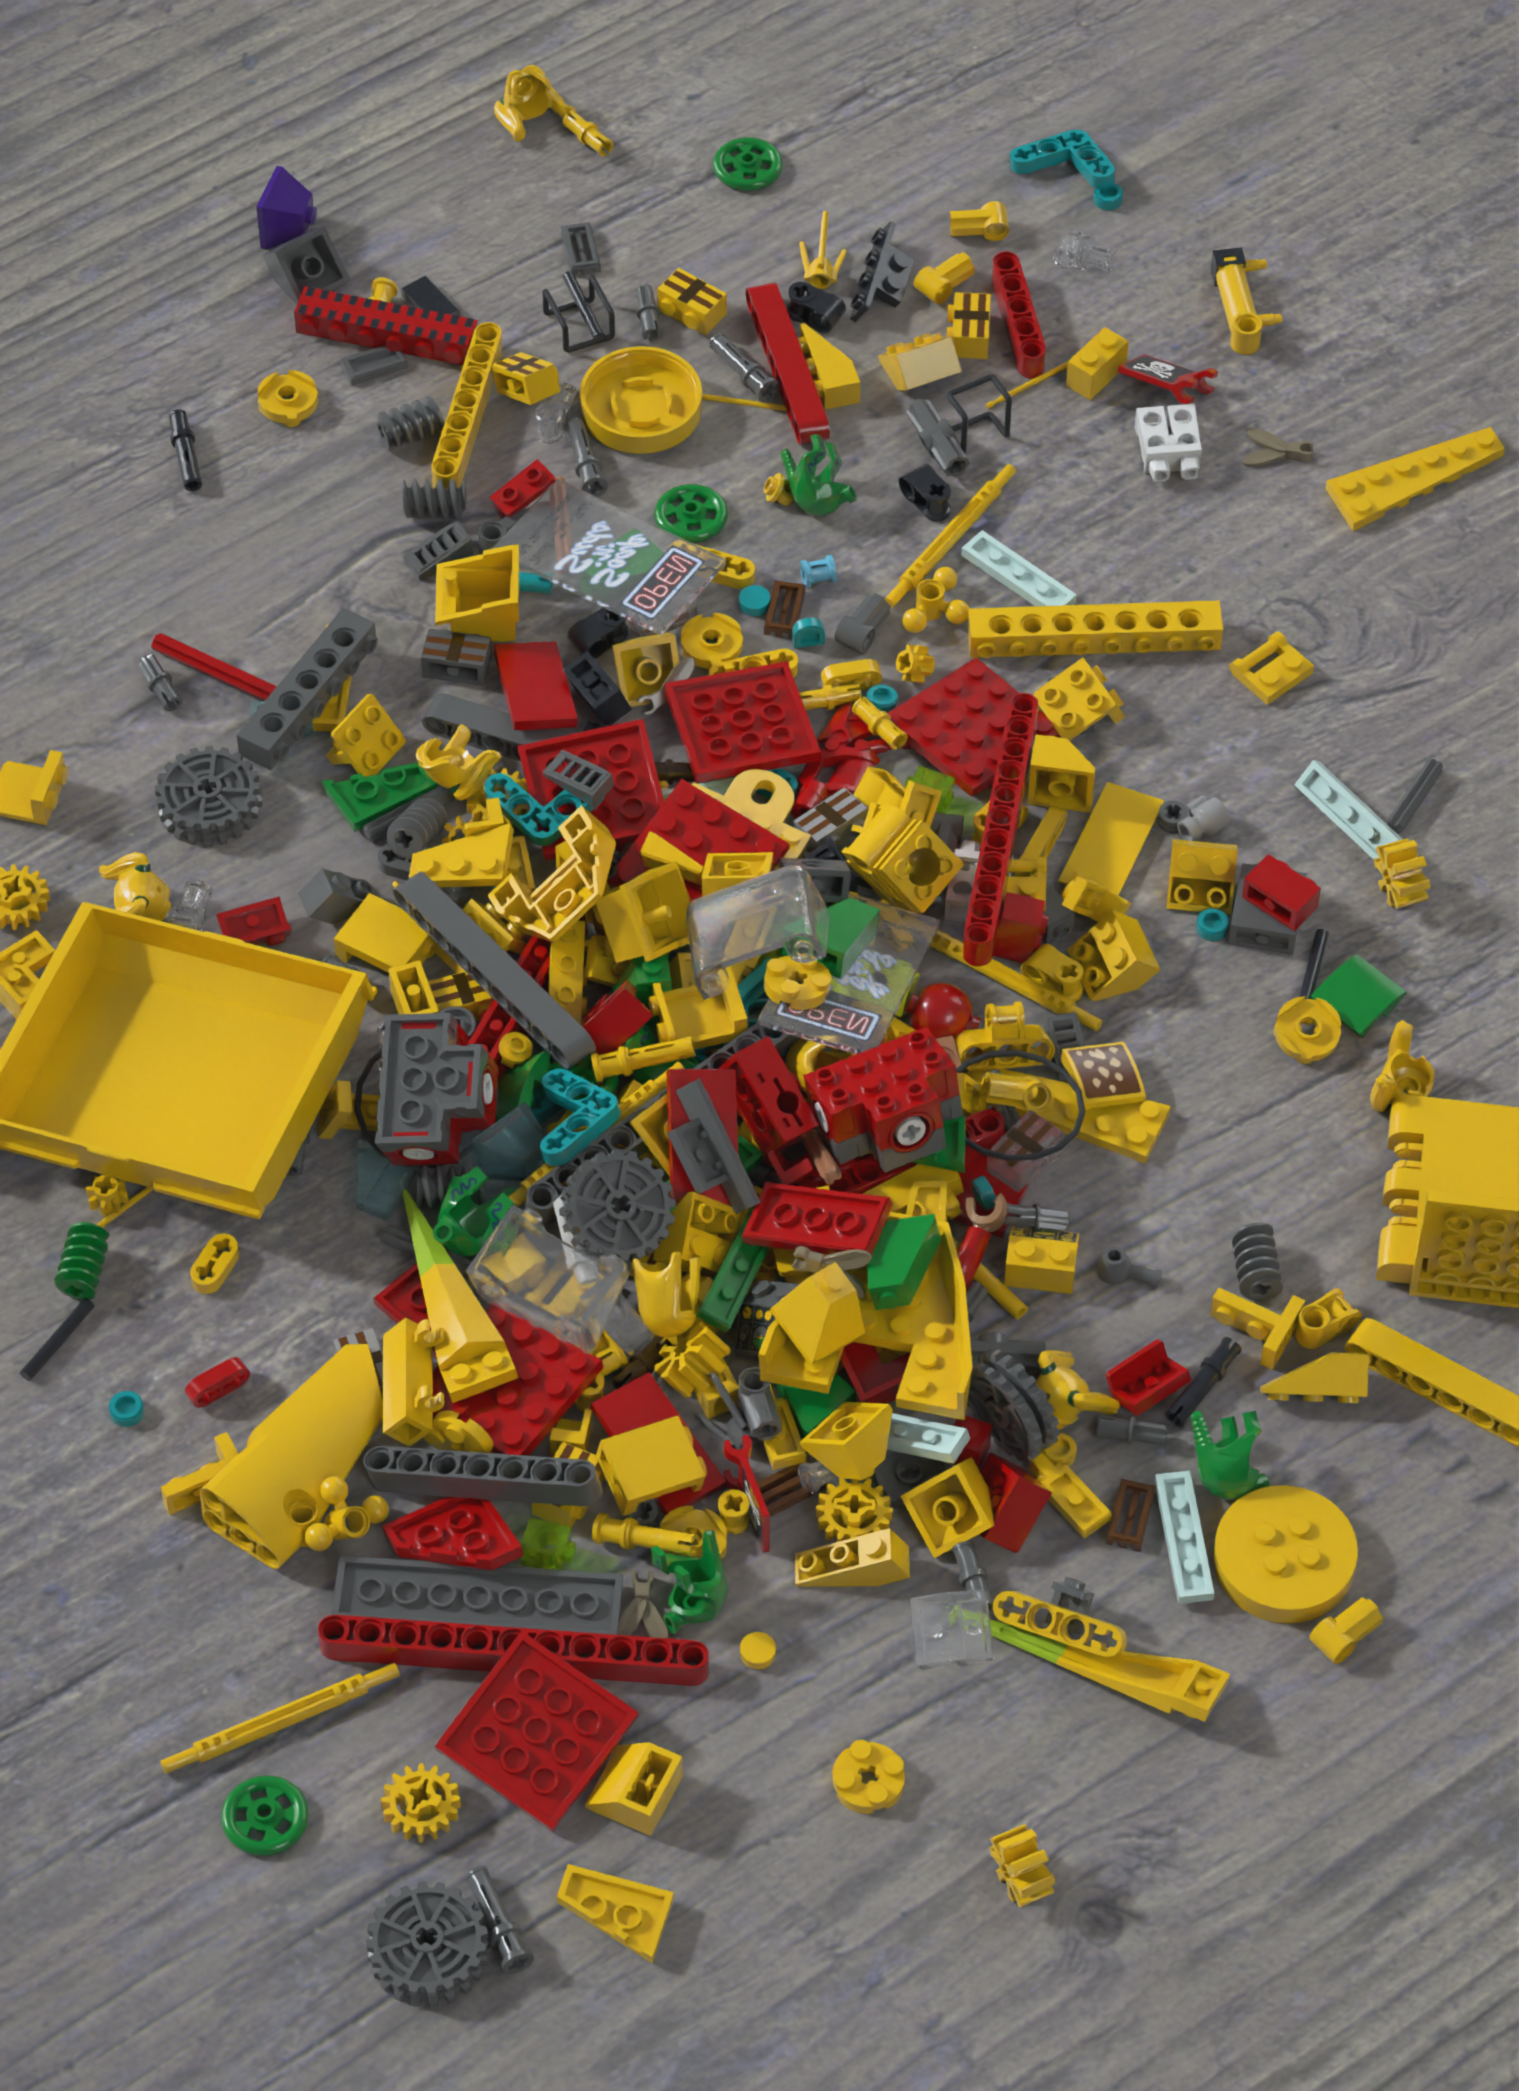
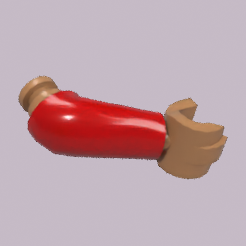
M1002 1193L993 1200L995 1209L988 1216L977 1215L974 1197L966 1198L967 1215L973 1226L968 1227L956 1250L966 1289L970 1286L978 1271L991 1236L990 1232L996 1231L1005 1222L1008 1207Z

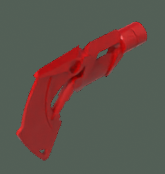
M851 702L840 706L816 739L817 742L824 743L825 746L823 749H820L821 761L806 763L797 780L802 788L791 809V814L795 819L843 788L853 795L867 767L879 764L880 759L877 754L892 750L890 745L883 739L863 740L873 734L868 730V725L852 712L853 706H851ZM906 742L901 748L910 749L911 746ZM837 766L829 783H822L817 780L823 767Z

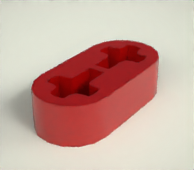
M229 1358L193 1378L185 1387V1394L195 1407H205L244 1385L250 1377V1371L241 1358Z

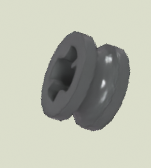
M1174 800L1163 803L1160 806L1158 824L1161 829L1169 833H1178L1177 823L1188 816L1186 806ZM1171 814L1172 819L1167 818V815Z
M651 1499L640 1502L636 1512L627 1515V1518H634L642 1526L655 1528L658 1524V1507ZM643 1511L644 1514L648 1512V1519L641 1520V1516L637 1519L636 1512Z

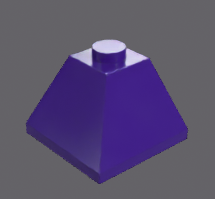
M276 166L256 206L261 249H270L304 234L309 225H313L316 220L317 208L313 205L312 193L282 166Z

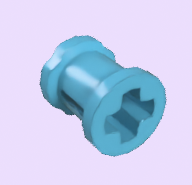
M826 555L825 559L812 562L800 561L801 577L806 588L811 587L813 583L828 580L831 583L837 582V571L832 555Z

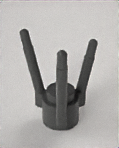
M716 1374L712 1375V1381L734 1418L726 1425L728 1429L727 1434L701 1413L697 1412L695 1418L723 1442L730 1440L732 1448L736 1447L738 1450L743 1448V1435H748L751 1438L752 1447L755 1446L760 1440L752 1437L744 1410H742L744 1414L742 1415ZM734 1377V1379H735V1381H736V1383H737V1385H738V1384H739V1383H738V1380H737L736 1377Z

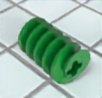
M89 1222L75 1223L70 1226L64 1243V1250L61 1254V1261L57 1268L58 1272L54 1278L55 1286L66 1296L78 1300H83L84 1298L90 1300L95 1297V1287L99 1284L97 1276H100L102 1273L101 1265L105 1262L104 1253L109 1248L105 1240L109 1238L110 1234L106 1229Z

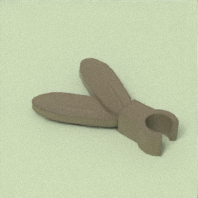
M1250 428L1247 430L1249 439L1265 449L1248 454L1243 459L1245 466L1259 467L1281 460L1286 456L1287 459L1299 460L1304 463L1312 461L1313 443L1311 441L1288 442L1287 444L1281 438L1263 429Z
M688 657L681 660L668 675L660 691L658 690L650 695H641L637 698L636 702L642 703L643 700L648 699L651 703L648 710H642V714H652L656 708L668 702L665 695V683L688 679L694 669L693 658Z
M803 1246L796 1248L793 1255L795 1257H802L805 1261H801L798 1258L795 1259L791 1266L794 1270H806L816 1273L836 1262L855 1287L858 1298L865 1296V1289L862 1283L846 1270L860 1268L868 1264L872 1258L869 1252L855 1249L824 1256Z
M634 1570L632 1573V1585L635 1588V1598L619 1619L618 1635L633 1636L642 1621L650 1637L668 1638L666 1624L654 1604L650 1601V1589L654 1583L653 1572L649 1570V1580L641 1583L637 1581L638 1571Z

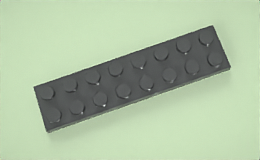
M339 1555L331 1615L618 1635L624 1579L623 1574L509 1566L485 1570L430 1561Z

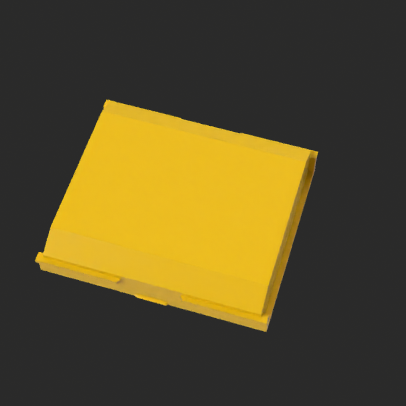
M82 902L0 1049V1149L71 1169L81 1168L154 1188L155 1192L260 1220L265 1207L275 1198L359 1034L367 1001H373L377 988L371 986L367 974L245 943L240 939L208 931L202 932Z

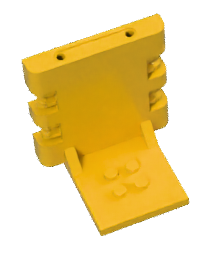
M1400 1095L1392 1100L1390 1109L1387 1149L1394 1150L1396 1156L1403 1160L1395 1162L1393 1169L1389 1170L1385 1175L1382 1206H1390L1391 1212L1398 1216L1392 1217L1388 1221V1226L1381 1230L1376 1280L1410 1284L1409 1296L1519 1308V1107L1416 1095Z

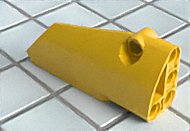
M346 1344L263 1420L249 1436L247 1447L200 1489L202 1516L207 1526L216 1534L270 1568H280L301 1547L308 1546L305 1542L306 1530L312 1524L320 1523L330 1506L321 1497V1484L331 1476H337L343 1480L347 1478L383 1420V1401L368 1344Z

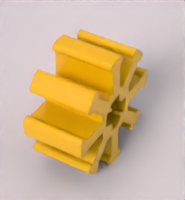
M1406 838L1377 846L1376 848L1379 857L1374 859V866L1381 872L1383 879L1378 880L1381 891L1387 890L1388 905L1390 907L1395 906L1396 909L1429 899L1426 890L1431 888L1430 879H1427L1422 873V868L1427 867L1424 856L1418 857V844L1415 840L1409 841Z
M695 1321L690 1332L686 1331L684 1334L677 1336V1344L675 1346H667L665 1344L659 1354L664 1360L655 1365V1372L684 1398H689L695 1387L703 1392L710 1386L707 1380L709 1373H722L726 1365L720 1359L730 1354V1348L701 1321Z
M1026 1824L990 1838L993 1846L989 1847L991 1857L1000 1866L996 1870L1000 1882L1006 1881L1008 1897L1012 1902L1017 1901L1019 1908L1053 1894L1054 1889L1052 1885L1055 1884L1054 1875L1045 1866V1863L1049 1861L1044 1849L1038 1850L1037 1835L1033 1829L1027 1830Z

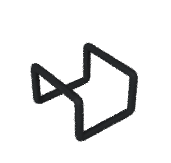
M594 275L588 277L589 297L586 299L588 303L593 302L596 290L609 315V334L605 335L604 339L599 342L591 339L569 346L568 326L561 312L576 308L577 306L575 302H571L557 307L548 289L542 291L543 313L547 316L555 314L562 327L563 350L567 353L611 340L615 336L614 311Z
M995 375L984 376L947 392V399L962 418L961 423L951 426L954 432L961 429L960 447L965 454L967 448V428L979 421L990 418L1005 438L1010 436L1012 398ZM992 381L1006 399L1005 425L1003 426L992 412H985L968 419L966 412L953 396Z

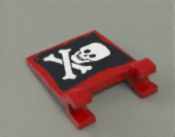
M1146 354L1118 366L1117 371L1172 391L1176 399L1182 404H1190L1194 402L1195 398L1186 394L1185 387L1191 389L1196 387L1200 393L1210 394L1214 392L1215 387L1209 386L1205 378L1213 379L1218 376V371L1213 368L1195 372Z
M743 1435V1448L739 1450L732 1448L730 1440L724 1441L725 1457L739 1466L738 1479L732 1477L730 1469L724 1470L725 1486L729 1490H739L747 1495L749 1499V1519L761 1550L765 1553L770 1551V1514L748 1461L752 1454L751 1438L748 1435Z

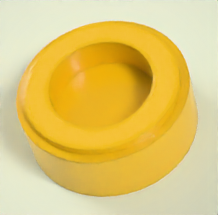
M1060 1433L1057 1437L1058 1441L1047 1449H1041V1452L1054 1466L1058 1463L1062 1466L1066 1464L1071 1466L1076 1459L1077 1446L1073 1438L1067 1434Z
M753 1632L746 1635L740 1644L741 1660L751 1669L759 1670L769 1667L776 1657V1644L773 1638L763 1632Z

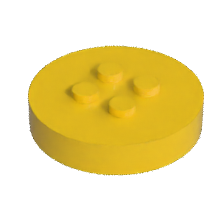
M646 346L619 349L597 360L584 375L580 387L581 416L591 435L610 448L635 454L663 451L684 441L697 427L702 415L701 381L694 368L686 360L670 351Z
M1287 1485L1269 1486L1242 1496L1225 1512L1217 1528L1213 1563L1216 1577L1223 1591L1242 1610L1270 1622L1285 1624L1301 1623L1316 1619L1330 1612L1346 1596L1354 1578L1358 1546L1355 1532L1348 1518L1329 1499L1301 1487Z

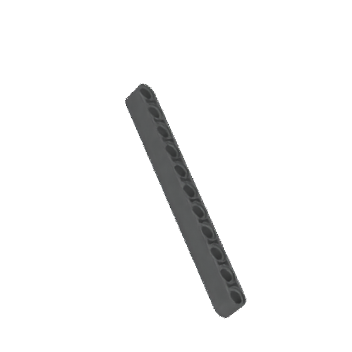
M775 1009L693 1069H718L733 1054L767 1037L766 1034H774L778 1037L770 1039L780 1055L794 1043L805 1037L810 1028L773 1017L777 1010ZM667 1088L596 1138L569 1162L557 1166L535 1182L528 1189L526 1197L525 1215L528 1220L535 1224H545L556 1217L553 1202L567 1188L560 1183L567 1181L569 1176L573 1175L577 1171L576 1169L587 1159L594 1158L600 1152H604L605 1155L611 1154V1151L616 1149L612 1146L614 1144H622L626 1147L625 1149H620L624 1156L629 1151L637 1152L638 1158L648 1151V1146L633 1128L630 1121L665 1096ZM543 1200L547 1202L548 1205L539 1206L535 1204L534 1201Z

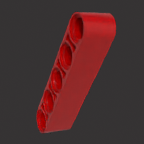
M1009 251L999 252L993 258L992 286L1017 370L1023 377L1034 379L1042 375L1045 370V342L1018 256Z

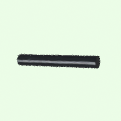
M572 271L565 272L563 280L594 341L599 342L603 340L605 334Z
M1325 929L1316 930L1299 997L1306 996L1305 999H1311L1310 996L1314 993L1329 935Z
M84 1298L20 1371L24 1379L31 1381L92 1311L95 1305L91 1300Z

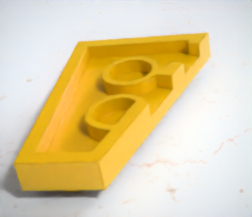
M511 823L413 853L409 878L421 871L439 888L498 886L507 877L514 833Z
M568 1864L557 1894V1903L653 1964L674 1901V1892Z

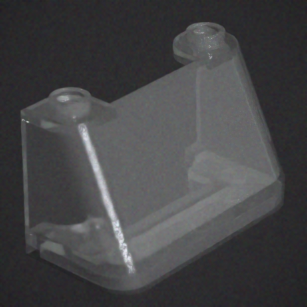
M796 865L786 866L690 902L687 906L685 920L694 979L703 1000L717 996L727 989L729 976L725 969L726 967L781 947L785 948L791 959L800 963H808L826 957L830 912L809 873L804 868Z
M512 1205L467 1268V1275L478 1295L488 1304L516 1318L526 1319L534 1327H541L553 1333L558 1340L564 1343L568 1341L581 1348L583 1353L590 1355L596 1348L629 1277L626 1269L627 1264L613 1254H610L608 1257L601 1255L598 1260L546 1232L541 1224L542 1217L529 1208H525L523 1211Z

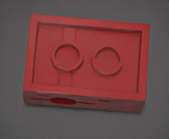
M769 1036L736 1052L718 1068L736 1069L737 1109L765 1159L769 1158L767 1153L774 1150L778 1153L794 1145L819 1125L814 1107L805 1101L800 1092V1083L797 1077L788 1071Z

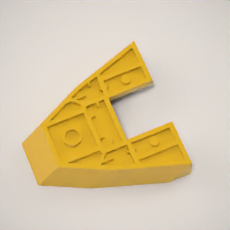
M890 1212L886 1221L915 1216ZM936 1220L941 1233V1242L910 1305L894 1309L875 1310L868 1290L867 1264L860 1268L846 1270L859 1280L865 1289V1296L858 1298L865 1334L854 1342L911 1353L896 1396V1407L965 1420L973 1367L965 1280L949 1222ZM775 1319L767 1329L758 1354L760 1381L828 1394L844 1347L810 1366Z

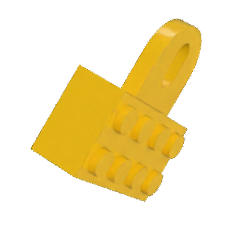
M747 770L734 778L724 796L693 782V786L788 842L790 849L783 858H804L802 854L806 852L811 835L785 824L794 803L793 790L785 779L767 770ZM758 789H766L772 793L771 799L766 804H758L751 797ZM778 864L770 875L768 884L759 893L779 902L780 894L777 890Z

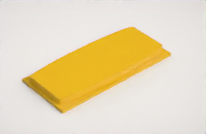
M1107 782L1058 883L1067 885L1073 872L1076 871L1119 895L1151 831L1164 800Z

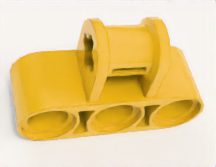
M1015 1001L1013 1005L994 1006L993 1003L987 1004L985 1008V1028L962 1031L954 1039L961 1063L990 1051H998L1006 1044L1010 1045L1003 1051L1020 1050L1046 1057L1050 1061L1055 1054L1054 1044L1043 1027L1034 1024L1025 1025V1014L1021 1001ZM1036 1042H1042L1038 1047L1031 1048ZM977 1047L974 1052L966 1054L970 1048ZM1018 1056L991 1057L970 1065L966 1069L981 1071L1040 1066L1044 1064Z

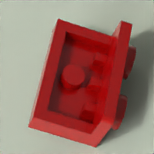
M536 459L493 493L490 499L502 519L506 516L510 518L550 489L556 479Z
M280 896L216 914L221 935L240 939L245 943L253 945L267 942L268 946H275L287 941L286 937L290 936L292 931L290 923L287 922Z
M1156 1339L1106 1372V1379L1112 1398L1118 1400L1121 1406L1136 1416L1148 1411L1152 1406L1191 1381L1189 1370L1167 1356L1164 1342Z

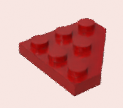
M445 1497L382 1526L384 1536L398 1557L494 1570L524 1556L521 1544L488 1499Z

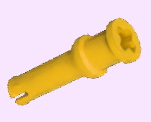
M691 1036L629 1050L628 1047L622 1046L615 1052L598 1055L596 1052L591 1053L592 1066L597 1083L603 1082L605 1077L619 1074L630 1076L633 1070L695 1057Z
M599 1513L592 1527V1539L595 1544L602 1545L605 1542L620 1544V1547L626 1550L635 1546L645 1548L658 1546L663 1551L694 1557L698 1552V1548L686 1546L685 1544H700L697 1534L642 1526L634 1518L628 1517L625 1520L610 1518L607 1513Z

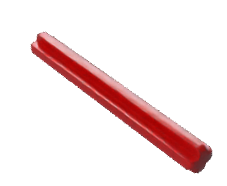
M159 633L153 637L151 648L154 651L265 701L277 687L167 635Z

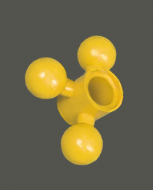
M941 567L935 571L933 579H926L918 584L916 608L906 611L902 619L903 626L908 632L919 633L923 631L927 621L939 619L943 612H945L946 618L952 624L959 625L968 620V609L970 608L965 601L956 599L948 602L944 600L945 592L954 589L958 582L957 573L952 568Z
M337 1476L328 1477L321 1484L320 1494L323 1500L334 1505L335 1509L327 1514L324 1523H314L308 1527L305 1533L306 1544L314 1551H324L330 1547L333 1539L346 1540L364 1536L369 1530L370 1523L378 1524L387 1518L389 1514L387 1501L381 1496L373 1495L366 1498L361 1507H347L345 1502L349 1491L347 1483ZM346 1517L349 1521V1529H347L345 1525Z

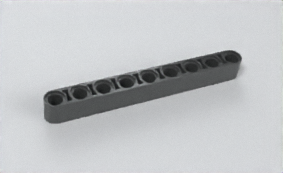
M420 871L393 889V895L399 906L547 1052H550L551 1056L562 1067L569 1069L596 1050L589 1033L425 873Z

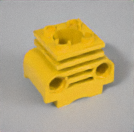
M882 803L878 808L880 811L849 848L845 847L842 853L848 859L846 861L848 865L873 888L881 899H885L903 917L908 916L915 920L921 913L927 910L964 866V863L923 820H912L901 809Z

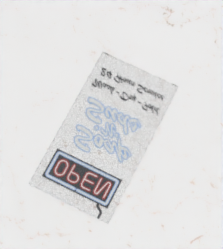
M558 478L492 548L519 544L521 567L661 636L726 564V559Z
M849 893L848 898H853L880 909L876 936L842 979L831 975L830 992L826 995L825 1001L821 1005L807 1010L790 1009V1003L780 1001L779 1005L769 998L757 1020V1025L858 1054L878 1047L882 1042L940 927L941 920ZM820 902L814 914L838 902Z

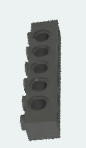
M341 609L237 734L238 751L242 754V757L269 770H272L279 761H283L286 758L289 748L293 743L304 736L312 720L322 714L327 702L332 696L338 695L346 679L357 672L360 662L367 654H371L375 650L378 642L375 622L348 609Z

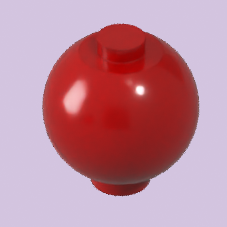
M933 983L923 987L918 995L912 993L905 1012L910 1013L908 1018L910 1027L915 1030L927 1027L936 1039L953 1036L955 1039L962 1031L978 1029L981 1018L972 1014L973 1005L966 993L949 983Z

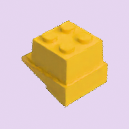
M519 544L484 550L481 555L437 564L435 626L450 623L451 632L491 637V642H515L516 622H519Z
M677 861L650 869L633 880L613 888L603 894V897L594 906L597 921L603 924L607 935L605 937L606 948L611 956L614 955L616 963L644 956L645 962H648L702 937Z

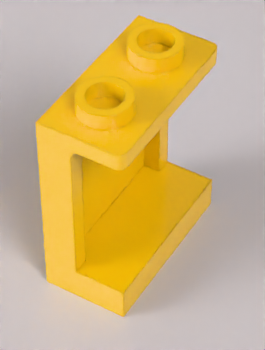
M371 893L367 895L334 937L335 955L343 962L347 963L354 955L388 972L389 968L418 960L423 964L427 957L431 958L438 948V944L402 908Z
M731 966L718 968L717 981L662 992L660 982L653 984V996L648 997L652 1017L658 1016L660 1023L656 1024L660 1043L691 1036L694 1049L731 1042L748 1030L747 1016Z
M679 1416L600 1441L596 1457L622 1516L635 1513L640 1502L690 1486L693 1492L701 1490L704 1479L707 1476L706 1465L702 1457L696 1456L692 1447V1434L687 1426L683 1427Z

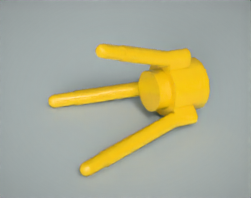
M824 211L822 214L819 255L811 264L805 242L801 241L799 243L805 271L804 281L809 282V284L818 289H825L831 283H837L838 272L847 254V250L843 249L834 267L830 260L825 258L828 230L827 211Z

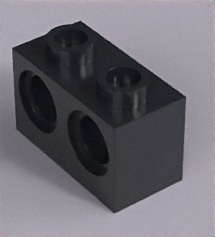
M588 651L562 669L575 691L604 725L611 726L632 710L621 690Z

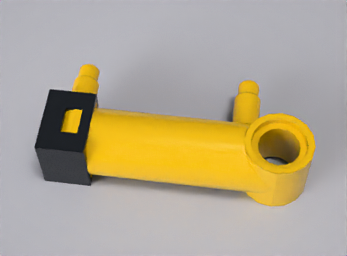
M1242 247L1213 250L1211 275L1214 286L1219 288L1231 332L1230 346L1239 354H1253L1260 347L1262 326H1271L1282 322L1281 314H1256L1245 273L1266 269L1267 260H1245Z

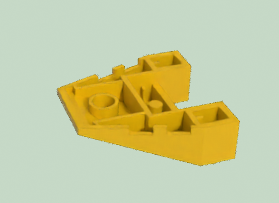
M582 805L558 827L574 854L533 892L510 873L488 894L496 911L524 934L555 943L603 897L616 841L607 827Z

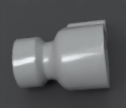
M1202 795L1186 805L1189 816L1177 823V829L1183 840L1198 841L1203 833L1213 835L1230 825V815L1219 799L1213 797L1207 800Z

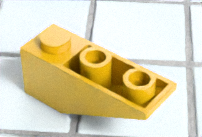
M800 324V337H797L824 409L860 403V380L852 360L807 324Z
M1330 1352L1260 1386V1392L1268 1393V1400L1287 1401L1289 1400V1394L1303 1395V1401L1324 1402V1395L1338 1396V1402L1359 1403V1397H1368L1369 1355L1365 1353Z
M891 1528L795 1553V1585L797 1587L881 1586L910 1578L909 1546Z

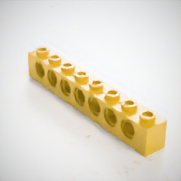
M1220 600L968 609L967 629L970 658L1221 650L1223 636Z

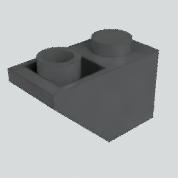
M322 868L298 892V895L309 918L335 924L349 919L369 893L374 895V889L364 879H356L340 872H333Z

